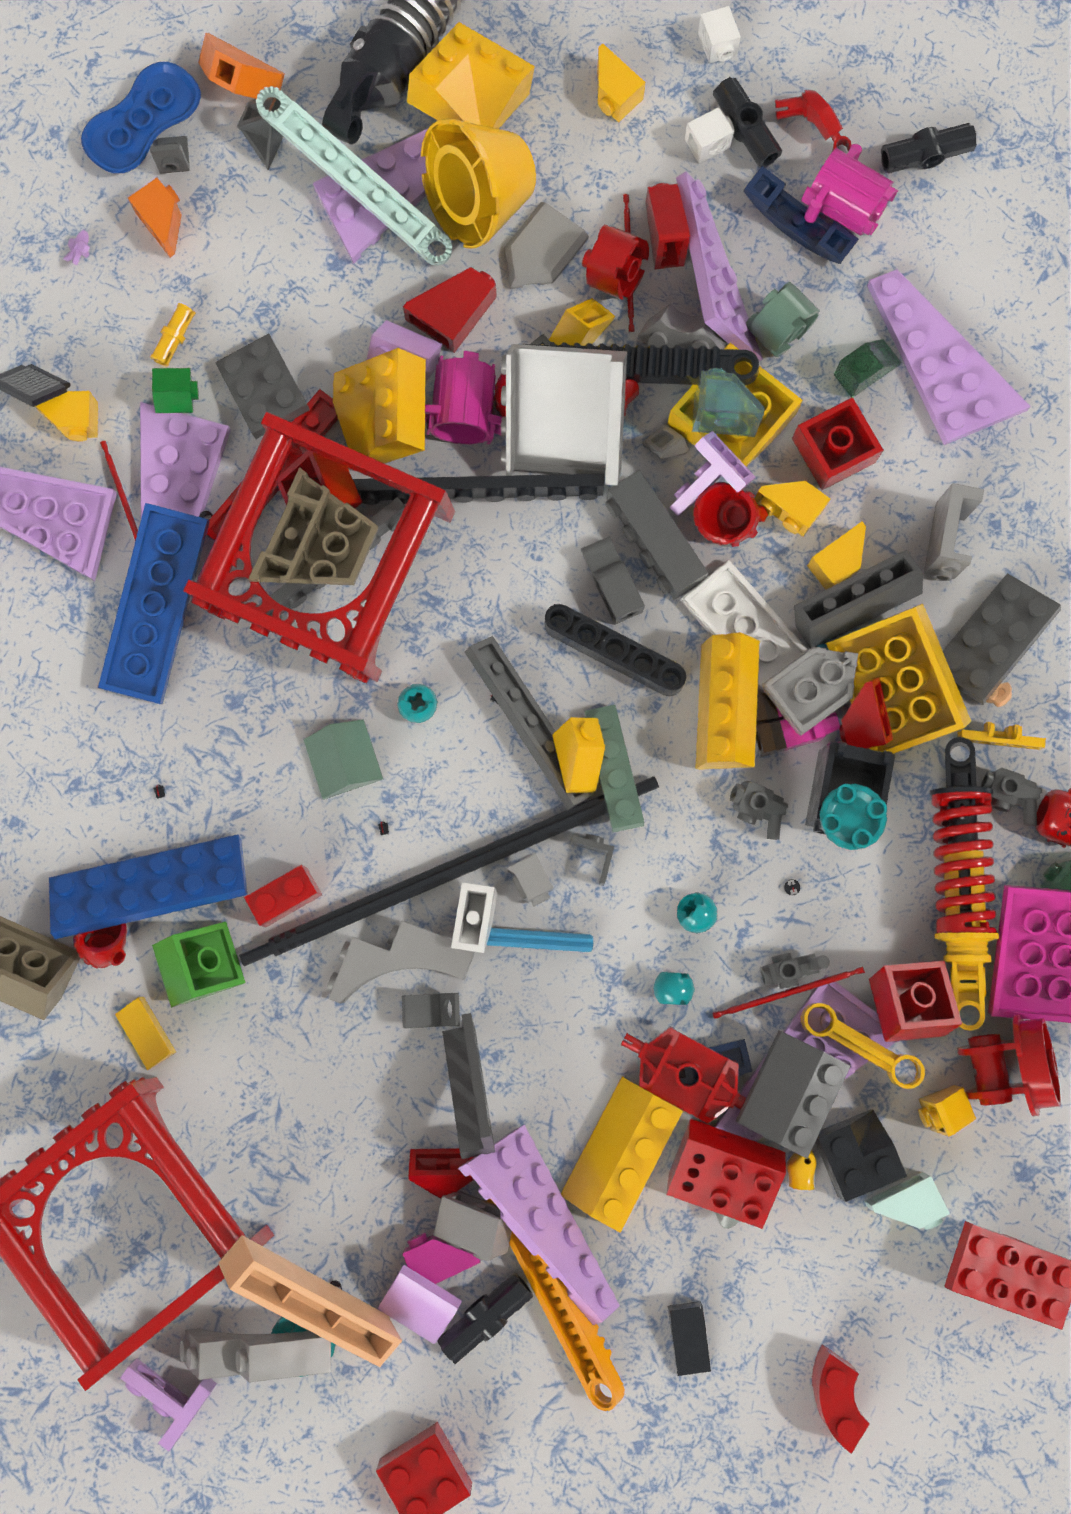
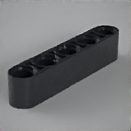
M554 604L546 611L545 630L552 638L662 695L674 696L682 690L687 677L686 671L680 664L566 605ZM560 615L566 618L567 624L557 628L550 623L552 617ZM582 630H590L594 633L595 639L591 642H583L579 639L578 634ZM611 644L619 645L623 650L622 655L618 657L610 656L606 651L607 646ZM637 659H646L651 664V668L648 671H639L635 667L634 662ZM666 673H673L678 677L679 684L668 686L664 683L662 676Z

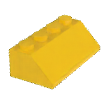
M741 632L712 635L701 644L695 769L698 770L755 767L760 641Z
M622 1076L561 1191L562 1197L592 1218L621 1233L683 1110Z

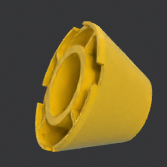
M450 118L436 121L426 131L421 147V157L425 156L426 173L421 175L429 206L437 222L451 240L458 239L464 243V248L473 249L485 245L534 192L536 169L527 144L514 132Z

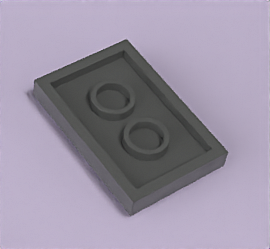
M269 333L215 362L255 439L263 436L266 431L261 424L266 412L291 421L310 410Z

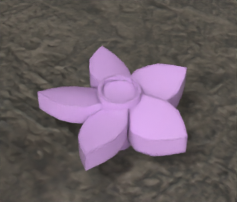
M82 230L75 239H69L68 246L71 251L67 253L63 260L67 262L72 260V263L77 265L81 255L86 258L89 256L88 232Z

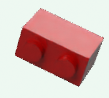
M300 865L245 896L244 899L259 926L268 927L322 896V893L308 868Z

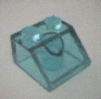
M718 368L701 371L694 397L692 432L710 433L713 431L715 434L755 437L763 418L765 407L734 373H726V371Z

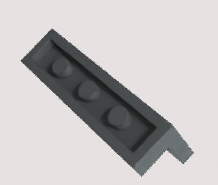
M471 1013L461 1015L463 1027L442 1031L462 1159L475 1157L480 1154L495 1153L477 1034Z

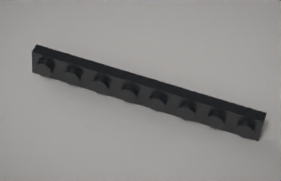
M604 474L418 478L446 490L449 499H454L460 503L471 502L476 498H486L489 502H500L504 498L532 501L535 497H548L549 500L560 501L568 496H579L582 500H593L598 496H603ZM353 479L363 504L374 505L383 500L393 501L397 497L403 504H407L410 497L409 494L375 479Z

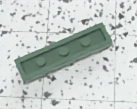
M616 705L584 711L585 718H598L605 744L599 778L612 833L643 827L644 818Z

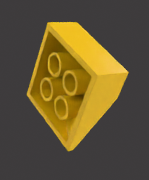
M458 22L409 74L407 103L438 121L450 118L499 129L530 94L535 66Z
M731 342L725 348L739 350ZM741 361L734 366V370L738 374L745 375L750 373L752 366L746 361ZM759 366L758 377L753 383L746 386L692 385L670 410L667 424L693 445L713 431L747 467L796 416L803 400Z
M396 348L334 373L333 404L348 448L384 464L425 451L426 359Z

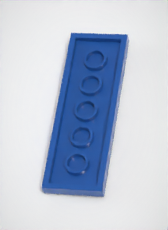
M145 503L98 688L163 704L190 600V595L183 590L188 579L195 580L210 522L208 519Z
M239 834L49 877L50 934L54 939H59L248 895L242 840Z

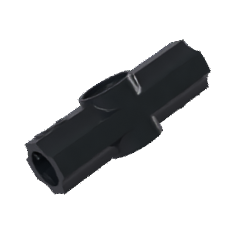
M729 77L721 81L718 87L714 89L713 96L725 115L731 119L734 126V138L744 143L758 167H767L773 164L781 156L782 149L763 121L761 107L751 102L736 78ZM743 121H749L752 124H746Z
M970 123L939 131L936 127H927L916 132L912 138L883 145L881 148L883 169L888 174L919 166L921 169H930L941 164L946 158L972 152L977 146V134L974 125L971 126Z
M514 1272L488 1296L484 1294L464 1312V1316L440 1336L437 1342L449 1360L456 1364L483 1340L485 1342L490 1340L507 1324V1319L530 1301L533 1293L525 1281Z

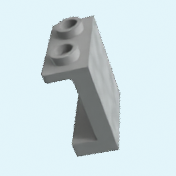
M952 483L936 502L924 568L925 574L933 575L932 578L935 580L950 581L955 579L971 564L972 556L955 553L954 547L959 520L965 521L982 502L984 489Z

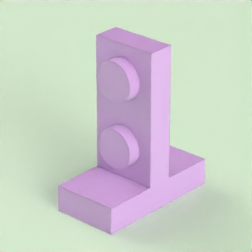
M713 431L702 437L694 445L708 461L697 470L695 475L698 479L692 485L687 482L674 494L677 500L670 508L677 516L689 509L696 502L698 496L709 486L713 485L721 476L737 493L756 478Z
M139 1359L132 1362L120 1377V1379L126 1382L125 1386L132 1394L139 1397L143 1395L153 1403L152 1406L157 1413L174 1419L158 1443L167 1451L172 1449L217 1385L212 1379H203L189 1398Z

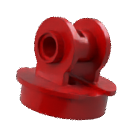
M1020 1014L1014 1015V1039L1001 1040L1000 1034L979 1035L968 1038L969 1045L957 1048L958 1055H970L972 1067L977 1071V1074H974L976 1088L965 1091L968 1099H979L980 1105L989 1106L1009 1103L1013 1101L1012 1095L1025 1094L1028 1108L1033 1117L1040 1115V1109L1061 1106L1058 1066L1044 1018L1024 1021ZM1016 1049L1022 1078L1020 1083H1010L1004 1055L1005 1050Z

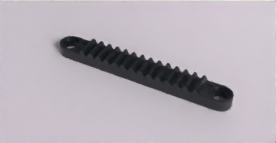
M550 342L548 345H536L626 351V380L632 379L637 383L746 386L753 383L759 373V360L753 352L748 350L720 349L717 346H713L711 349L700 346L697 349L693 346L681 348L679 345H675L673 348H669L667 345H662L660 348H657L655 345L644 347L641 344H638L636 347H631L629 344L619 347L617 344L606 346L600 343L598 346H594L591 343H587L585 346H582L579 343L568 345L564 342L561 345H556L554 342ZM746 361L751 364L752 370L748 374L741 375L734 370V366L738 362Z

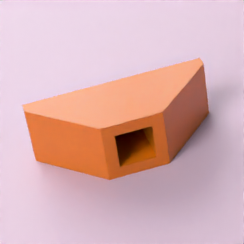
M205 33L198 63L208 80L234 94L257 99V95L264 87L273 86L281 90L285 73L216 36Z

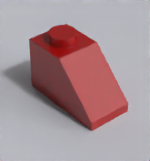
M879 677L872 678L864 684L841 720L842 725L839 728L842 742H846L847 745L871 748L886 745L893 740Z

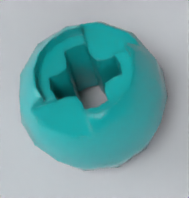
M412 684L401 691L397 707L399 713L407 721L422 723L433 717L437 710L438 701L436 694L430 687L424 684ZM418 696H420L425 706H419L417 711L413 710V706L409 702L411 700L416 701Z
M699 892L691 893L683 897L677 906V919L686 931L696 934L706 932L713 927L717 920V907L708 895Z
M661 972L655 979L653 986L655 997L660 1004L687 1005L695 991L693 980L688 973Z

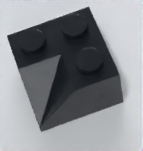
M873 1109L822 1129L815 1143L837 1197L844 1202L907 1177L897 1150Z

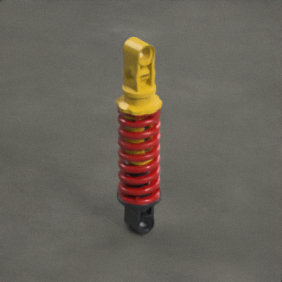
M956 737L950 740L945 748L946 787L930 790L932 805L940 809L939 812L933 815L932 821L935 825L942 827L933 833V839L935 842L943 844L933 851V856L937 860L944 862L936 865L934 868V874L944 879L936 883L934 890L936 893L945 896V898L939 899L935 903V908L939 912L945 913V916L936 920L934 939L946 942L947 953L943 955V960L952 964L951 986L959 1012L966 1005H972L979 1011V1019L975 1024L967 1025L962 1022V1025L959 1026L964 1030L972 1031L981 1027L985 1020L984 997H986V980L983 964L991 962V955L987 953V945L989 941L999 939L997 929L989 927V922L986 921L996 917L994 909L986 908V902L994 901L996 894L992 891H985V885L994 883L995 876L985 874L984 867L994 865V858L984 856V851H979L993 848L994 842L991 839H978V832L992 831L993 824L991 822H978L977 815L990 814L992 812L991 799L993 789L977 786L975 747L969 739ZM962 746L969 751L970 755L965 761H956L950 755L952 749ZM960 980H976V983H960Z

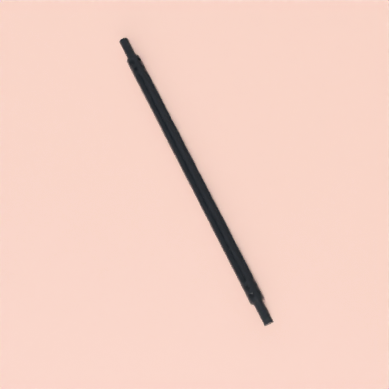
M655 776L635 784L638 796L659 788ZM600 795L570 810L563 811L268 939V943L240 954V960L245 967L273 954L276 957L605 815L608 812L604 795Z

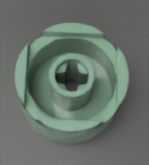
M788 282L779 292L773 289L763 299L762 304L765 307L760 312L754 313L747 320L746 325L749 331L775 357H779L791 348L788 343H791L796 338L799 340L817 320L819 316L817 313L820 310L794 284Z

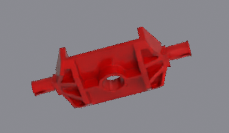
M669 1026L649 1043H643V1041L626 1033L621 1046L639 1054L638 1057L641 1059L640 1087L707 1124L720 1116L729 1107L733 1109L735 1106L741 1110L746 1097L740 1095V1092L737 1091V1061L728 1059L678 1032L672 1026ZM684 1067L696 1069L699 1076L697 1082L692 1085L682 1083L679 1078L681 1069Z

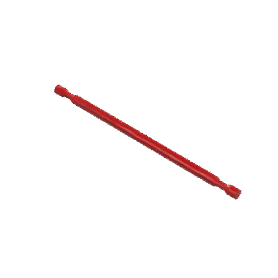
M624 194L625 232L631 234L629 194ZM632 294L627 298L629 332H635Z
M101 441V447L104 450L108 467L136 541L138 529L113 459L109 454L106 441Z
M862 966L853 971L839 973L712 1014L714 1019H717L726 1014H733L849 978L855 974H862L865 971Z

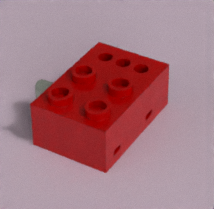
M690 1118L669 1171L666 1195L715 1212L720 1225L724 1228L730 1229L738 1222H744L763 1229L786 1175V1152Z

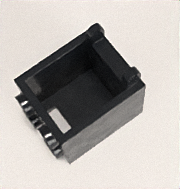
M830 741L818 751L805 825L812 826L813 832L825 835L821 828L819 815L822 803L831 791L843 784H858L868 787L878 794L887 805L895 754L886 750L880 752L846 745V742Z

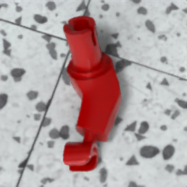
M804 90L801 96L775 100V108L788 107L787 110L775 112L776 120L803 115L807 121L812 122L817 127L825 141L832 138L834 142L832 152L839 145H844L847 151H849L851 140L846 136L840 135L839 131L843 127L830 104L815 90Z

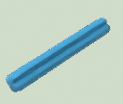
M491 928L487 946L591 952L593 950V936L590 934Z

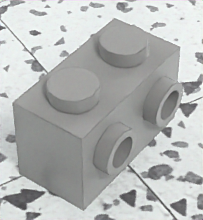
M462 1191L442 1196L434 1236L445 1240L451 1246L473 1252L474 1257L484 1261H491L493 1258L507 1253L512 1230L500 1218V1209L497 1205Z

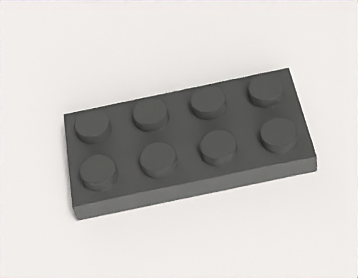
M1007 573L943 650L958 690L984 705L1061 611V604Z

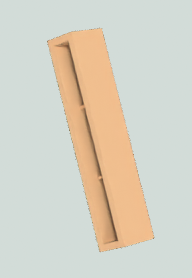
M243 1235L219 1261V1266L230 1290L378 1367L382 1366L402 1342L388 1315Z

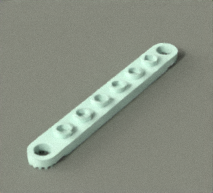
M273 86L264 87L263 90H260V93L257 95L256 105L260 116L428 263L438 266L445 264L450 259L452 254L451 240L433 222L295 101H292L285 95L282 90ZM270 97L277 98L281 102L280 108L277 111L269 112V110L263 107L265 100ZM434 241L443 243L446 248L445 253L439 257L431 255L428 249L430 243Z

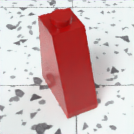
M659 183L653 187H647L645 204L654 270L683 267L689 246L690 232L678 184Z
M469 267L407 301L403 306L405 320L455 353L496 299V283L488 273L484 271L478 272L474 268Z

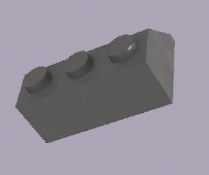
M778 1030L735 1122L808 1159L851 1066Z

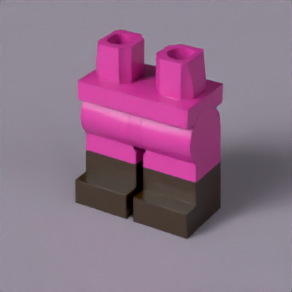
M759 691L757 694L756 743L760 758L822 741L826 735L840 728L838 716L834 712L800 736L794 731L765 692Z

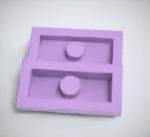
M403 1265L377 1309L435 1344L457 1312L462 1300Z

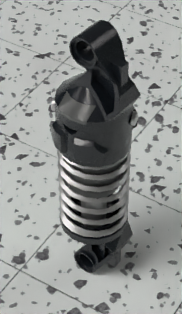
M387 0V4L380 5V15L373 16L367 26H361L350 43L351 50L341 64L340 86L325 110L322 126L337 139L351 145L355 144L363 130L361 111L397 106L408 90L409 74L431 52V48L437 45L439 42L438 37L443 36L446 26L451 24L454 14L458 13L461 3H464L466 0ZM439 1L446 3L448 11L441 10L438 5Z

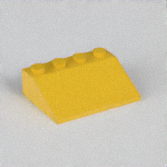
M923 603L826 643L831 651L858 653L853 698L850 699L851 704L867 681L876 677L880 679L893 740L886 745L869 749L880 752L886 750L894 754L963 729L971 722Z

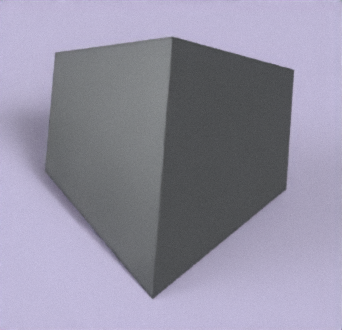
M270 97L265 100L263 107L269 110V112H274V110L277 111L280 108L281 102L275 97ZM256 99L248 101L237 128L242 131L267 170H269L284 136L260 116Z

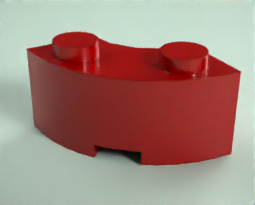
M822 1344L817 1353L812 1372V1386L817 1409L835 1439L844 1449L852 1454L870 1425L855 1403L854 1386L859 1373L851 1363Z

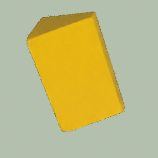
M145 997L136 998L115 1014L147 1070L177 1053Z

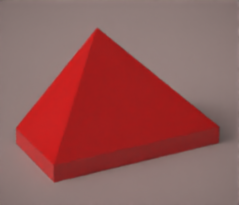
M459 1148L410 1149L408 1179L442 1199V1196L457 1192L474 1180L471 1175L465 1177L458 1169L473 1157L462 1159Z

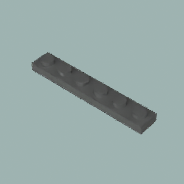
M398 497L369 519L379 527L370 550L380 543L381 536L389 530L391 532L395 530L405 508V505ZM286 583L270 595V597L287 608H296L307 599V594L313 589H320L327 584ZM273 611L266 614L269 616H273Z
M491 636L469 646L465 651L466 656L567 810L574 808L595 795L596 792L566 793L552 737L555 729L495 638Z

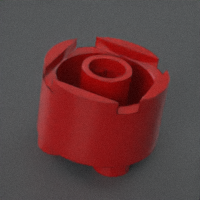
M603 225L598 233V239L593 249H588L583 257L582 266L587 268V284L622 300H624L623 296L629 298L639 286L645 272L640 267L643 259L648 261L649 244L647 240L618 228Z

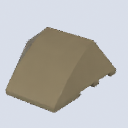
M299 467L287 494L288 503L266 551L260 552L249 576V582L355 585L379 527L348 503L344 504L332 495L328 488L324 485L320 486Z

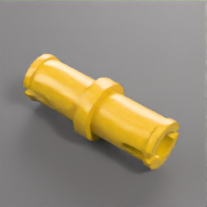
M182 303L177 304V308L168 325L163 326L160 331L162 336L153 354L150 356L151 359L164 367L169 366L178 345L183 344L186 339L184 334L196 314L195 311H192L191 308Z

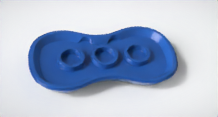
M157 62L147 66L139 73L130 92L119 104L97 114L89 120L81 136L83 150L97 166L108 172L127 173L134 170L145 159L153 141L162 132L185 121L197 109L201 98V91L197 82L185 69L171 62Z

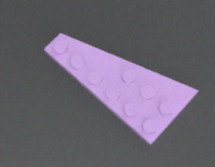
M428 129L362 159L366 165L414 207L426 196L421 175L426 173L425 156L421 157V147ZM326 176L313 182V186L354 264L367 247L371 244L374 245L381 239L380 235L388 227L330 176Z
M684 172L676 177L690 232L689 248L704 323L728 344L731 342L739 350L753 352L758 360L761 361L763 358L756 338L746 325L749 318L736 284L737 277L730 267L705 197V187L700 180H694L687 172Z
M897 269L869 280L867 287L944 445L1028 411L1031 406Z
M140 402L141 518L145 503L199 517L200 513L205 510L231 431L229 426L183 413H155L154 405Z
M0 467V528L95 581L117 492L111 488Z
M837 982L815 988L783 1031L850 1065L851 1067L845 1079L869 1061L828 1036L818 1037L808 1034L803 1029L800 1020L801 1013L806 1006L812 1003L829 1005L835 1011L839 1021L885 1048H889L894 1043L899 1042H885L878 1013ZM817 1007L809 1012L808 1024L811 1029L820 1032L829 1026L830 1016L825 1009ZM766 1056L739 1091L740 1095L747 1098ZM735 1106L733 1109L729 1107L714 1125L716 1128L756 1142L764 1137L735 1122L740 1112V1109Z
M525 1125L494 1143L495 1153L475 1156L458 1169L465 1177L469 1175L473 1177L480 1186L478 1192L485 1200L491 1198L500 1209V1218L533 1256L540 1255L548 1265L546 1271L553 1279L559 1278L567 1287L568 1297L592 1325L601 1323L620 1305L567 1207L565 1199L557 1188L549 1169L537 1150L532 1137Z

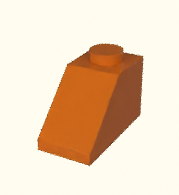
M155 178L129 196L128 200L135 214L171 258L175 255L182 217L177 205L180 199L170 185L165 187L158 178Z

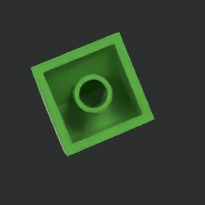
M226 922L174 934L152 945L171 1008L246 983Z

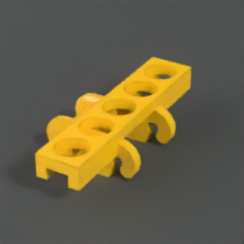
M992 722L984 723V730L981 731L962 729L957 732V737H964L972 743L1034 750H1041L1045 748L1046 738L1022 736V726L1016 724L1006 727L1003 732L995 731V723Z

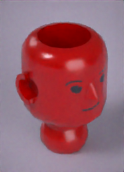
M1069 788L1068 792L1059 789L1048 792L1042 799L1037 811L1036 831L1039 835L1047 838V842L1057 843L1063 848H1066V845L1071 846V788Z

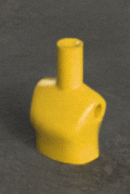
M812 1150L808 1159L794 1152L786 1162V1170L789 1174V1187L798 1190L815 1189L814 1174L817 1163Z

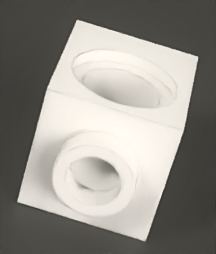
M727 6L701 14L698 35L709 64L716 61L724 62L736 56L741 36L730 7Z
M718 107L688 122L684 140L700 164L730 148L734 126L728 116L725 117Z

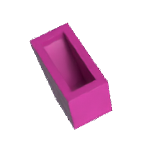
M422 1233L407 1241L409 1246L402 1253L410 1269L434 1284L481 1263L480 1259L473 1256V1252L451 1246L445 1240L434 1236V1234L427 1237L426 1233Z

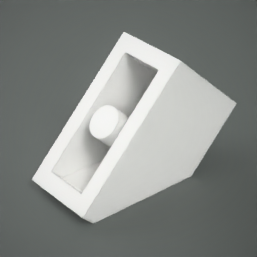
M462 883L451 945L452 949L478 953L485 952L493 924L497 891L494 887Z

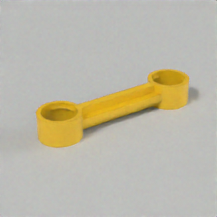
M812 1003L802 1011L801 1025L808 1034L818 1037L828 1036L887 1071L890 1081L898 1087L912 1089L922 1083L925 1069L917 1057L907 1054L897 1055L839 1021L835 1011L827 1004ZM817 1007L825 1009L830 1016L829 1026L820 1032L814 1031L808 1024L809 1012ZM904 1059H909L916 1067V1076L908 1084L900 1083L895 1076L896 1065Z

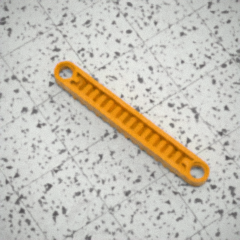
M491 1198L487 1200V1202L496 1205ZM512 1231L509 1245L588 1398L598 1409L603 1411L612 1410L623 1399L625 1389L610 1360L611 1350L604 1348L605 1338L597 1335L598 1325H592L568 1297L567 1287L559 1278L553 1279L546 1271L548 1265L540 1255L533 1256ZM600 1384H604L610 1389L612 1398L602 1393Z

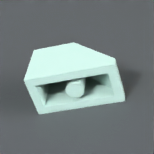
M923 1172L864 1201L867 1208L875 1213L919 1229L924 1227L925 1230L937 1227L943 1222L942 1218L950 1214L932 1177Z

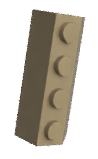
M0 916V1001L45 1020L61 1000L80 960L77 950Z

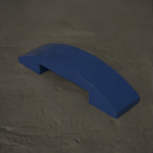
M762 166L744 189V193L771 223L788 237L811 252L829 261L841 264L859 239L836 221L830 225L817 216L815 222H807L804 216L808 208L784 190L786 183Z

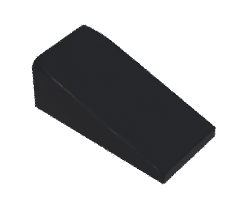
M701 1301L667 1306L677 1376L711 1372Z

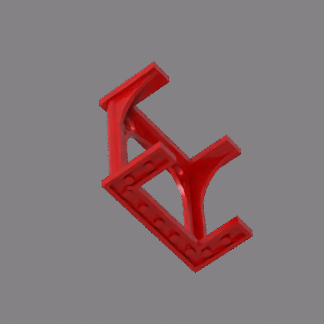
M266 412L261 421L262 426L266 429L264 436L197 581L194 582L188 579L183 591L192 596L191 603L224 620L228 619L237 624L240 619L252 623L249 629L268 637L269 633L272 632L281 636L279 641L281 644L298 650L300 645L311 650L309 656L327 664L329 658L341 664L339 670L354 679L366 684L369 679L378 682L382 670L375 665V659L385 622L433 517L435 516L450 523L455 510L446 490ZM310 450L410 495L370 583L353 601L333 611L324 613L294 611L276 602L267 594L259 582H250L249 590L242 595L235 596L229 593V586L234 580L239 578L249 579L253 570L251 559L253 532L289 452L301 456L304 452ZM238 559L244 562L243 570L231 571L232 566L237 568ZM254 595L262 598V604L259 607H256L258 604L255 602L243 604ZM273 611V616H269L266 614ZM284 611L288 612V618L281 620L280 614ZM351 611L359 612L353 619L356 621L354 628L351 621L347 618L348 613ZM332 619H338L344 625L345 636L341 641H333L328 634V623ZM295 620L297 622L298 628L292 626ZM315 621L320 624L322 639L318 638V633L313 628H310V631L308 630L310 622Z
M142 1077L137 1081L133 1079L128 1083L124 1081L109 1093L111 1099L103 1106L97 1103L81 1115L84 1121L75 1128L69 1125L53 1137L56 1142L46 1151L41 1147L25 1159L27 1166L17 1173L13 1169L0 1178V1257L84 1374L77 1381L85 1391L225 1277L218 1264L136 1332H133L115 1348L110 1350L51 1268L43 1248L41 1228L44 1210L51 1193L64 1176L77 1166L101 1157H122L137 1161L153 1170L165 1182L221 1259L242 1235L247 1238L174 1140L165 1125L156 1103V1094L164 1086L157 1077L150 1079ZM112 1123H118L123 1130V1140L117 1148H111L106 1140L107 1130ZM95 1133H97L99 1146L96 1150L89 1151L86 1144L87 1142L91 1144L95 1140ZM133 1133L137 1138L134 1142L141 1146L139 1151H132L129 1148L133 1139ZM74 1150H75V1157H74L72 1154H70V1153L73 1152ZM62 1160H65L68 1163V1168L66 1170H63L60 1167V1162ZM50 1169H52V1172H53L54 1174H52V1173H46V1172L49 1171ZM37 1182H41L44 1186L43 1191L39 1195L34 1194L30 1190L39 1185ZM23 1199L29 1200L35 1207L34 1214L28 1218L18 1217L12 1211V1208ZM30 1225L32 1228L31 1236L27 1238L25 1230L20 1232L17 1227ZM265 1225L249 1239L264 1246L274 1236V1233L268 1225Z

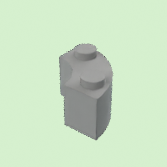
M669 304L648 319L638 334V337L647 346L655 345L657 348H660L662 345H667L669 348L679 345L681 348L693 346L698 349L700 346H705L707 349H711L713 346H717L720 349H724L727 344L724 339L704 323L703 316L687 315L678 311L672 304Z

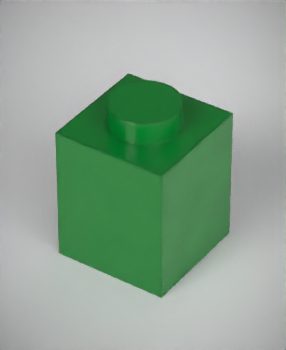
M152 368V395L155 413H193V400H199L198 381H192L191 368Z

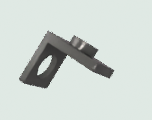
M187 136L158 138L157 146H150V153L160 174L190 171Z
M586 834L585 838L572 835L570 845L607 854L599 885L604 886L615 846L604 844V838L596 835Z
M459 993L402 995L403 1028L460 1026ZM449 1001L451 1002V1005H452V1016H451V1018L449 1017V1014H448V1003H449Z

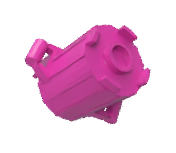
M852 144L847 154L835 148L821 167L812 186H807L801 199L803 203L808 205L804 219L809 223H813L821 212L860 236L863 233L872 235L879 225L876 222L883 214L889 201L892 202L898 190L892 187L893 181L858 161L862 152V147L859 144Z
M464 351L463 358L454 357L443 360V356L440 355L435 371L432 405H425L426 435H429L431 432L432 435L440 440L454 444L469 445L484 443L485 441L490 445L494 434L502 436V417L492 414L496 380L495 364L490 366L486 362L479 361V353Z

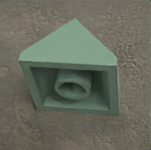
M364 719L329 724L303 739L323 800L384 780Z

